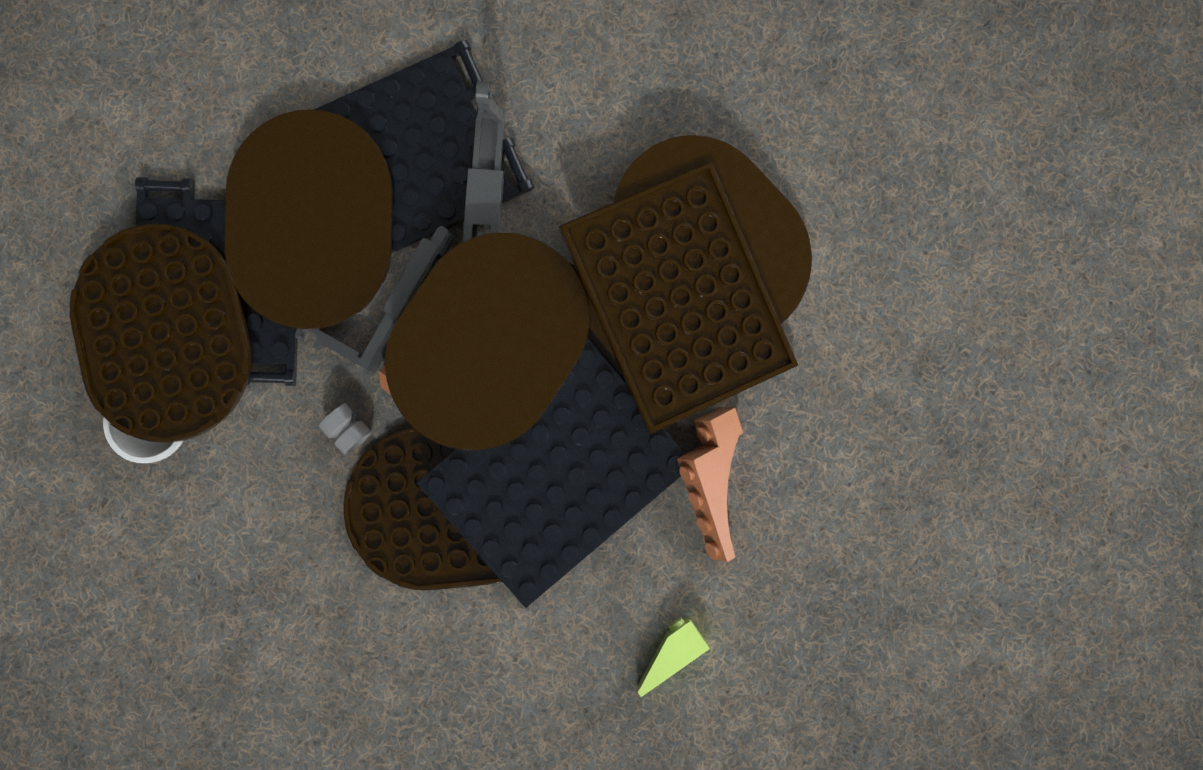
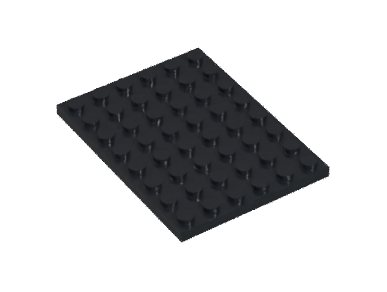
M587 338L582 354L546 411L529 430L513 441L495 448L485 450L455 449L417 481L416 484L519 602L527 608L680 478V466L677 458L685 455V453L664 428L648 434L627 384Z

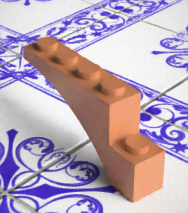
M717 407L694 419L697 437L702 445L677 458L680 466V475L685 481L689 493L688 499L697 517V526L701 530L705 541L707 554L710 556V559L729 562L735 558L728 525V479L735 446L739 435L743 434L735 408Z

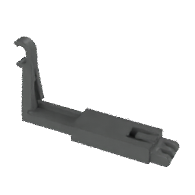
M477 81L476 103L478 107L476 112L472 169L468 168L463 242L476 237V235L485 234L484 232H477V225H488L489 234L500 233L504 173L501 171L505 114L491 99V89H489V82Z
M440 226L436 229L430 241L422 238L382 309L386 314L364 353L357 351L320 329H297L295 338L302 339L307 331H311L317 335L314 349L320 350L326 346L362 368L376 373L386 355L389 337L394 325L433 267L447 253L454 240L453 234L445 227Z

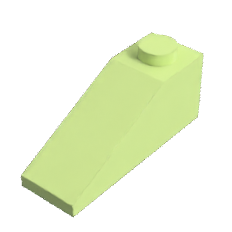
M680 617L668 626L670 630L663 637L637 686L640 697L710 649L689 617L685 620Z

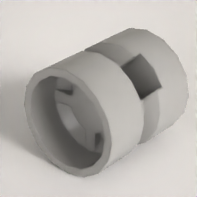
M346 403L332 411L319 425V428L328 438L336 439L334 445L344 456L354 451L372 433L363 421L355 420L356 414Z

